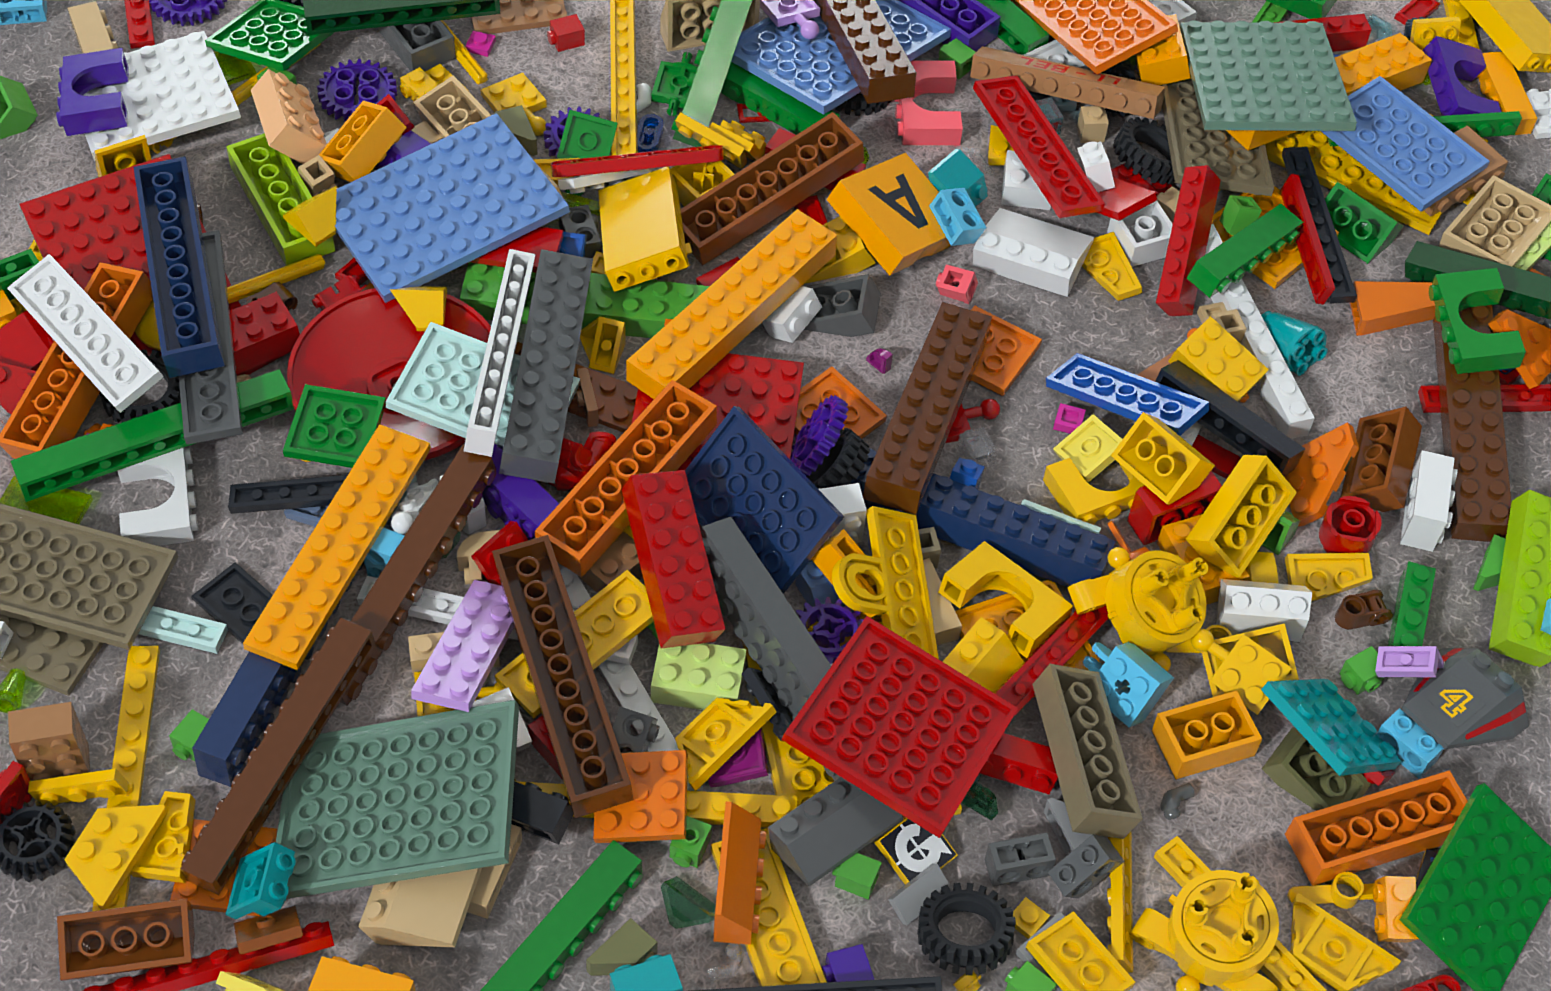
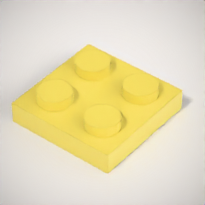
M1093 414L1055 446L1053 450L1062 460L1071 458L1082 477L1089 483L1115 460L1111 457V454L1123 439Z

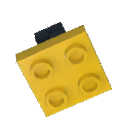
M1414 17L1412 20H1407L1404 36L1421 50L1436 36L1458 42L1461 19L1459 17H1427V19L1424 17H1419V19Z

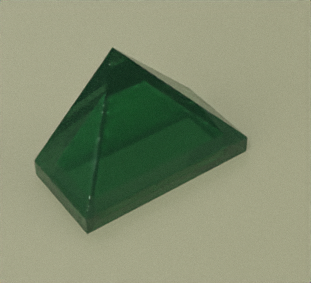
M677 876L663 882L661 891L668 921L672 927L678 929L705 924L715 920L716 904Z

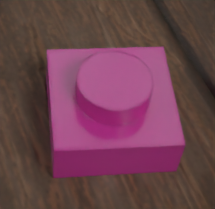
M472 31L465 47L470 53L488 57L496 41L495 35Z
M1060 403L1053 430L1071 434L1082 424L1086 410Z

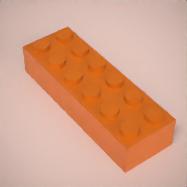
M1449 770L1294 817L1285 832V836L1311 885L1314 886L1333 880L1342 872L1356 873L1426 851V849L1442 846L1465 807L1467 799Z

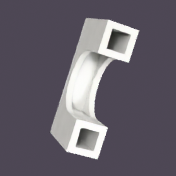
M184 447L117 470L121 483L161 479L175 487L171 497L158 507L119 513L121 536L157 546L194 541L193 531H198V521L196 514H192L191 510L196 508V498L194 491L190 492V486L195 485L193 470H188V464H193L190 447Z

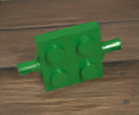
M687 52L683 53L681 62L661 61L651 94V101L669 104L667 109L669 116H671L672 110V116L677 115L683 93L688 95L690 87L686 85L691 71L695 73L697 66L690 64L693 57L690 52H688V56Z

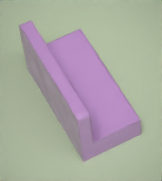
M1379 646L1375 672L1378 677H1436L1437 668H1443L1444 661L1437 646Z

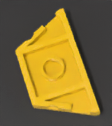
M716 698L675 737L678 749L687 751V779L693 790L697 791L776 713L772 704L765 703L762 707L753 706L749 701L744 700L731 701L725 698Z
M147 805L97 808L64 859L69 869L79 879L82 886L89 892L101 910H107L168 813L166 806Z
M1298 893L1294 898L1290 953L1310 973L1335 990L1353 991L1395 970L1400 964L1401 960Z

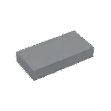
M932 863L890 896L888 901L900 921L904 925H908L919 916L926 897L931 898V893L934 890L941 894L942 886L948 885L950 890L952 888L938 864Z

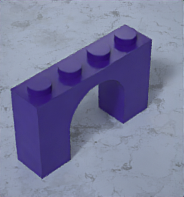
M1436 36L1422 50L1432 59L1428 74L1442 116L1501 112L1497 101L1471 93L1458 80L1460 78L1472 82L1486 68L1481 49Z
M123 48L64 56L63 66L59 67L62 81L58 82L61 96L57 97L60 111L56 112L58 125L64 127L66 135L71 136L127 127L128 111L121 92L84 96L88 91L100 86L129 82V66Z

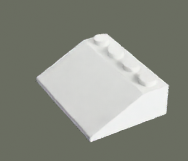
M999 208L987 223V228L978 238L973 248V266L1068 297L1094 241V237Z

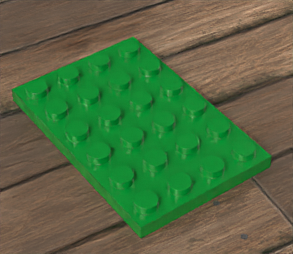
M1485 783L1477 785L1399 920L1474 991H1500L1551 897V846Z

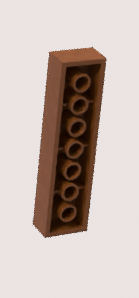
M834 112L830 113L681 208L685 244L690 243L692 254L703 266L864 162L863 142Z

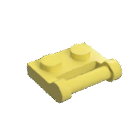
M220 971L216 984L226 987L225 991H286L240 973Z

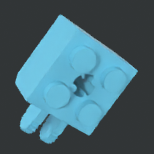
M1096 642L1092 650L1105 663L1102 665L1090 656H1086L1082 662L1088 670L1099 672L1111 713L1128 727L1143 722L1174 677L1135 644L1126 642L1116 646L1111 651L1104 644Z

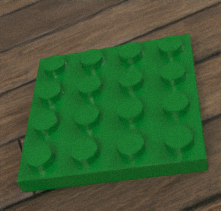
M259 0L208 37L205 43L206 47L212 48L213 51L244 59L278 71H285L326 38L333 35L334 32L308 35L304 7L280 0Z

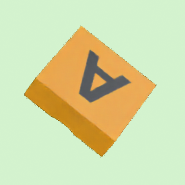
M906 152L840 180L827 198L830 205L861 238L866 248L889 276L913 265L920 258L932 256L951 246L929 207L939 191Z

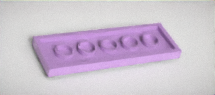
M478 580L472 582L411 690V699L461 711H470L514 628L501 585Z

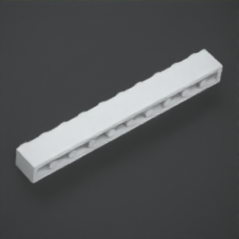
M1211 224L1205 255L1223 243L1214 224ZM1242 278L1236 284L1232 282L1223 293L1217 292L1211 299L1213 303L1223 302L1227 311L1238 310L1246 326V332L1241 344L1269 369L1255 386L1277 429L1291 439L1308 436L1315 417Z
M509 249L467 428L464 452L492 457L531 281L535 254Z

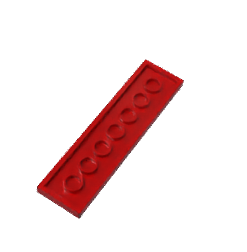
M1018 75L975 81L973 90L1057 216L1065 218L1102 212L1105 202Z

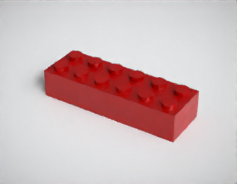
M685 470L631 475L622 488V494L660 648L715 642L726 629Z

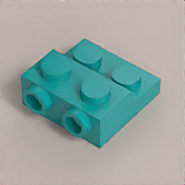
M273 842L240 858L225 915L238 919L254 912L264 917L280 910L288 895L287 883L296 863L295 851Z

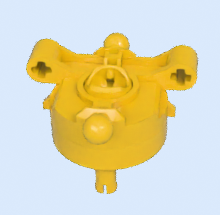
M1115 547L1110 550L1107 556L1108 563L1115 570L1110 572L1109 575L1095 579H1086L1067 587L1077 615L1106 606L1108 617L1117 630L1122 644L1126 642L1135 644L1168 672L1171 667V661L1163 652L1195 636L1204 623L1207 607L1206 596L1198 577L1208 572V564L1206 562L1202 563L1203 559L1200 557L1186 563L1179 557V554L1174 555L1159 550L1145 552L1130 560L1127 550L1122 547Z
M1214 870L1202 873L1191 879L1181 889L1177 897L1173 894L1170 896L1168 901L1173 905L1169 918L1154 909L1145 908L1129 933L1135 942L1145 948L1166 954L1177 961L1178 967L1186 975L1177 980L1175 985L1176 991H1200V983L1211 987L1216 985L1224 991H1278L1277 986L1273 982L1257 973V971L1265 963L1273 964L1276 960V957L1270 953L1278 938L1279 917L1270 895L1260 885L1259 881L1254 876H1250L1249 873H1238L1229 870Z

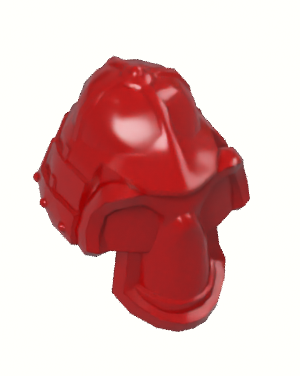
M591 432L584 446L563 438L555 483L549 484L557 488V490L571 491L616 442V437L608 432Z

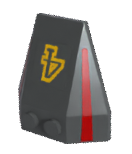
M1478 648L1440 649L1439 653L1444 661V667L1437 668L1436 677H1417L1401 708L1404 713L1433 737L1444 749L1513 739L1529 726L1522 687L1514 681L1510 674L1499 668L1487 654L1482 653Z

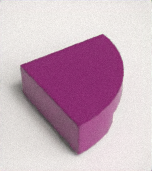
M878 348L866 357V361L882 374H885L891 369L893 354L885 349Z

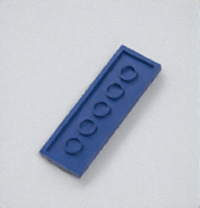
M1076 353L1046 377V387L1137 421L1140 415L1145 412L1159 418L1179 436L1209 411L1208 401Z

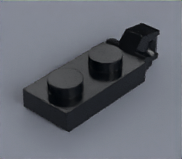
M748 667L742 673L747 682L746 688L757 698L762 707L765 703L773 705L776 713L769 720L773 724L774 734L780 741H783L781 739L793 721L791 719L792 715L786 706L780 703L778 694L771 683L765 680L763 671Z

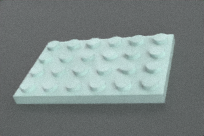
M430 322L386 400V408L466 438L487 343ZM514 354L495 444L502 450L504 448L521 358L517 354ZM573 376L569 405L580 385V378Z

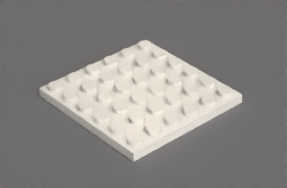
M204 31L193 32L188 36L169 39L160 44L144 46L139 50L124 53L129 66V82L100 86L84 94V96H95L121 92L128 111L127 127L84 133L94 161V150L145 135L148 145L241 118L237 104L212 48L206 47L205 40L207 36Z

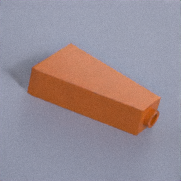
M1354 281L1353 286L1357 297L1355 302L1350 303L1356 336L1433 320L1436 307L1434 301L1430 300L1428 292L1429 286L1432 283Z

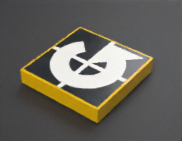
M905 818L874 842L905 885L932 863L938 864L941 869L958 856L943 834L938 838L908 818Z

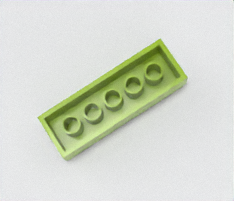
M265 133L226 146L230 167L286 266L317 254L324 256L335 252L333 236L315 247L283 219V214L312 198L291 159L270 147Z
M1528 490L1511 502L1489 650L1533 666L1542 667L1551 662V635L1541 631L1546 602L1551 598V497Z

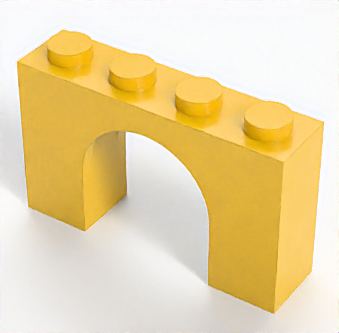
M1071 458L1046 466L1043 478L1044 483L1065 515L1092 525L1106 517L1107 519H1113L1122 511L1131 509L1136 491L1144 486L1142 482L1119 463L1129 479V484L1117 491L1099 490L1085 481Z
M985 541L944 574L938 591L939 594L958 608H962L978 593L986 590H1000L1016 597L1024 606L1025 612L1011 624L1007 636L1015 649L1026 658H1029L1070 616L1074 606Z

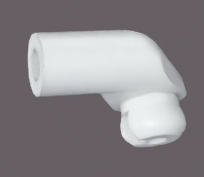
M646 83L636 86L637 114L651 105L652 89Z

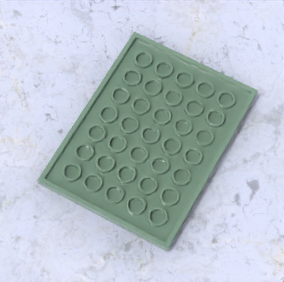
M1196 20L1181 22L1180 31L1204 130L1355 131L1357 122L1323 23L1309 21L1307 23H1295L1293 21H1285L1283 23H1271L1269 21L1248 23L1246 21L1223 22L1219 20L1213 22H1199Z
M516 700L471 707L469 712L453 710L320 734L282 796L276 843L295 851L294 857L296 860L293 873L288 879L287 886L289 891L286 899L508 864L519 705Z

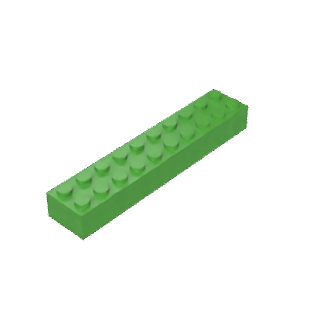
M468 262L460 300L474 308L485 320H493L505 268ZM532 272L521 324H527L536 279L535 272ZM591 273L581 330L601 316L625 322L626 336L651 339L664 327L665 319H674L710 286L648 280L614 292L606 274Z

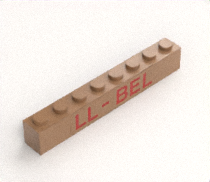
M984 46L973 54L971 78L986 80L1018 75L1028 91L1154 119L1162 109L1165 92L1164 86L1105 73L1096 74L1092 70Z

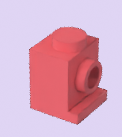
M947 264L943 273H939L936 280V287L940 295L962 301L966 304L971 302L978 285L975 272Z

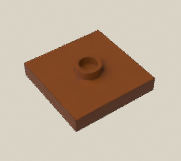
M296 906L277 910L264 917L260 915L234 923L240 954L249 953L303 936Z

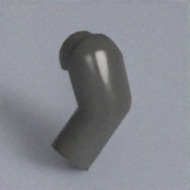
M1190 783L1164 793L1160 807L1161 811H1164L1166 819L1178 818L1180 816L1178 808L1180 802L1194 797V789Z

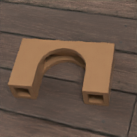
M1468 125L1454 132V134L1490 162L1486 169L1426 208L1424 211L1430 217L1439 212L1443 213L1451 205L1457 202L1461 203L1468 196L1478 193L1493 175L1500 179H1503L1505 176L1504 171L1508 161Z

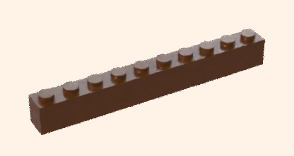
M462 445L350 621L371 630L376 645L340 702L348 706L352 700L358 698L366 677L375 671L381 653L390 647L393 641V634L398 626L401 627L407 620L408 610L413 602L416 603L422 596L423 586L428 578L431 579L435 575L438 563L442 556L450 551L455 535L458 531L460 532L464 529L470 511L479 505L485 487L494 481L496 467L491 457L464 452L465 445Z
M343 618L339 619L336 626H332L329 629L322 648L315 651L311 658V665L306 673L301 674L297 679L292 695L281 704L279 715L274 723H270L267 726L264 738L258 748L256 747L251 751L246 767L242 773H238L233 779L230 792L226 798L221 799L217 804L214 817L209 824H206L201 829L198 842L192 851L190 850L185 854L180 869L187 881L217 895L221 893L238 866L240 858L248 850L375 647L376 643L371 630Z

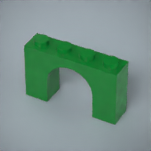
M1497 268L1435 274L1433 283L1429 286V298L1431 301H1434L1436 307V320L1441 322L1442 339L1444 343L1448 344L1449 361L1451 364H1454L1457 374L1518 368L1525 356L1526 351L1519 331L1491 334L1480 333L1469 328L1459 315L1460 311L1469 307L1499 304L1504 286Z

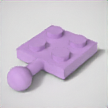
M760 0V8L777 27L797 22L801 27L800 32L804 38L811 40L818 36V24L813 20H809L810 18L820 16V7L813 0Z

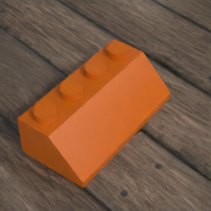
M727 801L725 802L713 942L751 945L752 933L758 934L759 915L753 914L754 905H760L762 886H756V877H763L764 858H758L759 849H765L766 831H760L761 819L735 803Z

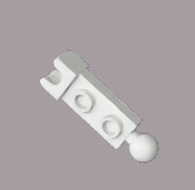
M431 479L423 485H418L417 482L409 485L407 496L399 503V506L392 514L391 527L395 532L399 534H406L436 488L438 484L437 479Z

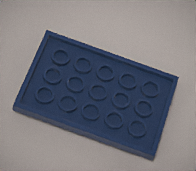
M733 406L685 470L698 523L701 526H705L732 517L783 594L844 518V515L759 426L737 406Z

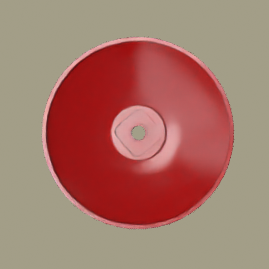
M376 288L357 292L333 303L310 321L297 338L291 351L287 369V384L291 391L295 412L305 384L386 397L387 400L393 390L392 385L398 381L425 331H417L415 325L396 298L385 303ZM447 294L444 327L487 343L491 330L490 324L474 308ZM386 407L380 425L429 442L431 450L425 460L448 453L463 445L466 440L464 437Z

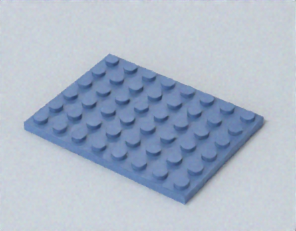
M876 0L910 61L951 36V28L898 0ZM821 16L809 19L815 21L819 26L818 36L811 40L801 35V27L797 22L777 27L769 17L741 32L731 62L823 115L861 92Z
M496 113L338 188L335 227L344 244L384 302L387 303L395 299L390 289L421 286L569 213L570 210L563 197Z

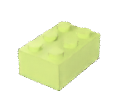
M708 643L661 649L659 644L651 682L652 702L704 710L716 698L738 701L743 682L742 673L745 671L746 649Z

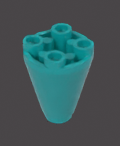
M1266 311L1261 315L1289 370L1298 376L1303 375L1308 367L1312 366L1316 361L1323 360L1327 355L1328 349L1325 347L1327 335L1322 328L1277 312Z

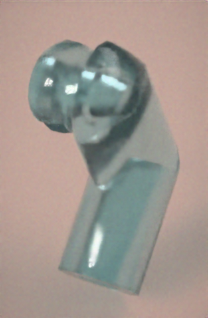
M1375 14L1369 17L1368 23L1376 29L1379 40L1392 36V26L1390 23Z

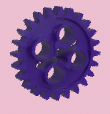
M149 0L152 11L156 12L157 17L162 16L164 22L171 19L172 25L180 21L182 26L186 22H190L194 26L196 20L204 23L203 18L205 17L212 20V13L219 15V9L225 8L224 2H227V0Z
M349 59L348 65L339 62V68L331 66V73H323L324 78H319L320 85L317 86L318 100L321 103L322 109H327L328 115L334 113L336 120L343 116L344 122L347 121L362 101L377 104L388 94L396 101L395 96L398 95L396 79H393V73H388L387 67L380 69L379 62L371 65V60H367L365 64L361 62V59H358L357 63L354 64ZM359 77V83H360V84L358 85L359 101H358V104L355 105V102H356V100H355V95H356V91H357L356 78Z
M831 395L829 399L825 398L824 402L819 404L818 409L813 410L812 417L807 419V424L801 428L796 437V443L792 446L793 451L790 460L805 476H810L812 471L815 472L818 464L822 465L824 457L828 456L829 450L835 446L841 435L840 430L845 425L843 422L847 418L848 404L836 395Z

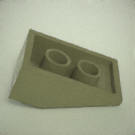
M1295 727L1291 728L1262 767V770L1279 787L1316 811L1363 797L1371 785L1362 774L1339 776Z

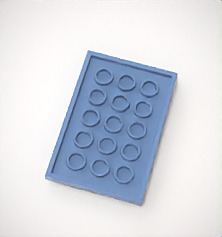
M1381 76L1348 96L1357 122L1355 131H1321L1421 212L1486 169L1490 162Z

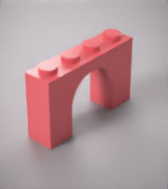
M910 61L916 71L914 97L894 100V102H899V104H896L895 116L896 119H900L897 122V136H902V145L960 146L963 130L961 111H929L919 107L913 101L917 96L927 93H955L957 78L955 61Z

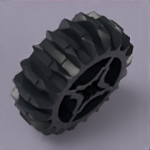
M36 799L33 806L29 807L28 803L23 802L22 809L17 810L11 806V815L1 814L0 869L6 876L11 874L12 878L16 881L23 875L25 881L30 882L33 874H36L38 879L43 880V872L47 870L50 874L55 875L53 866L56 864L65 867L63 857L66 858L76 842L74 838L76 830L71 824L70 816L65 814L62 808L59 806L54 808L53 804L49 801L42 806L41 802ZM48 825L56 828L55 839H50L49 835H47ZM11 841L16 842L18 846L16 856L9 852Z

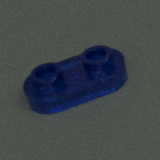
M647 114L641 117L637 128L638 153L658 151L664 130V122L660 116Z

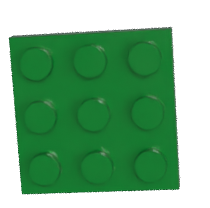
M305 384L283 448L284 457L353 468L381 423L386 407V397Z

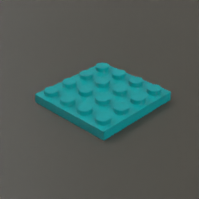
M1330 680L1268 681L1261 689L1339 776L1395 770L1402 762L1396 755L1395 748L1376 735V728L1357 714V708L1354 704L1343 699L1337 692V686Z

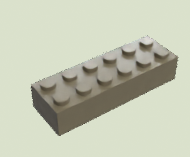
M1049 664L1032 685L1072 831L1124 839L1142 820V815L1100 674L1090 670Z

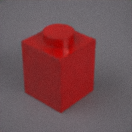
M577 14L550 20V31H547V37L550 45H555L558 52L585 45V29Z

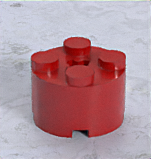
M1344 496L1339 498L1338 501L1332 502L1319 528V539L1323 549L1327 553H1369L1381 529L1382 520L1377 510L1375 512L1369 506L1370 503L1356 496Z

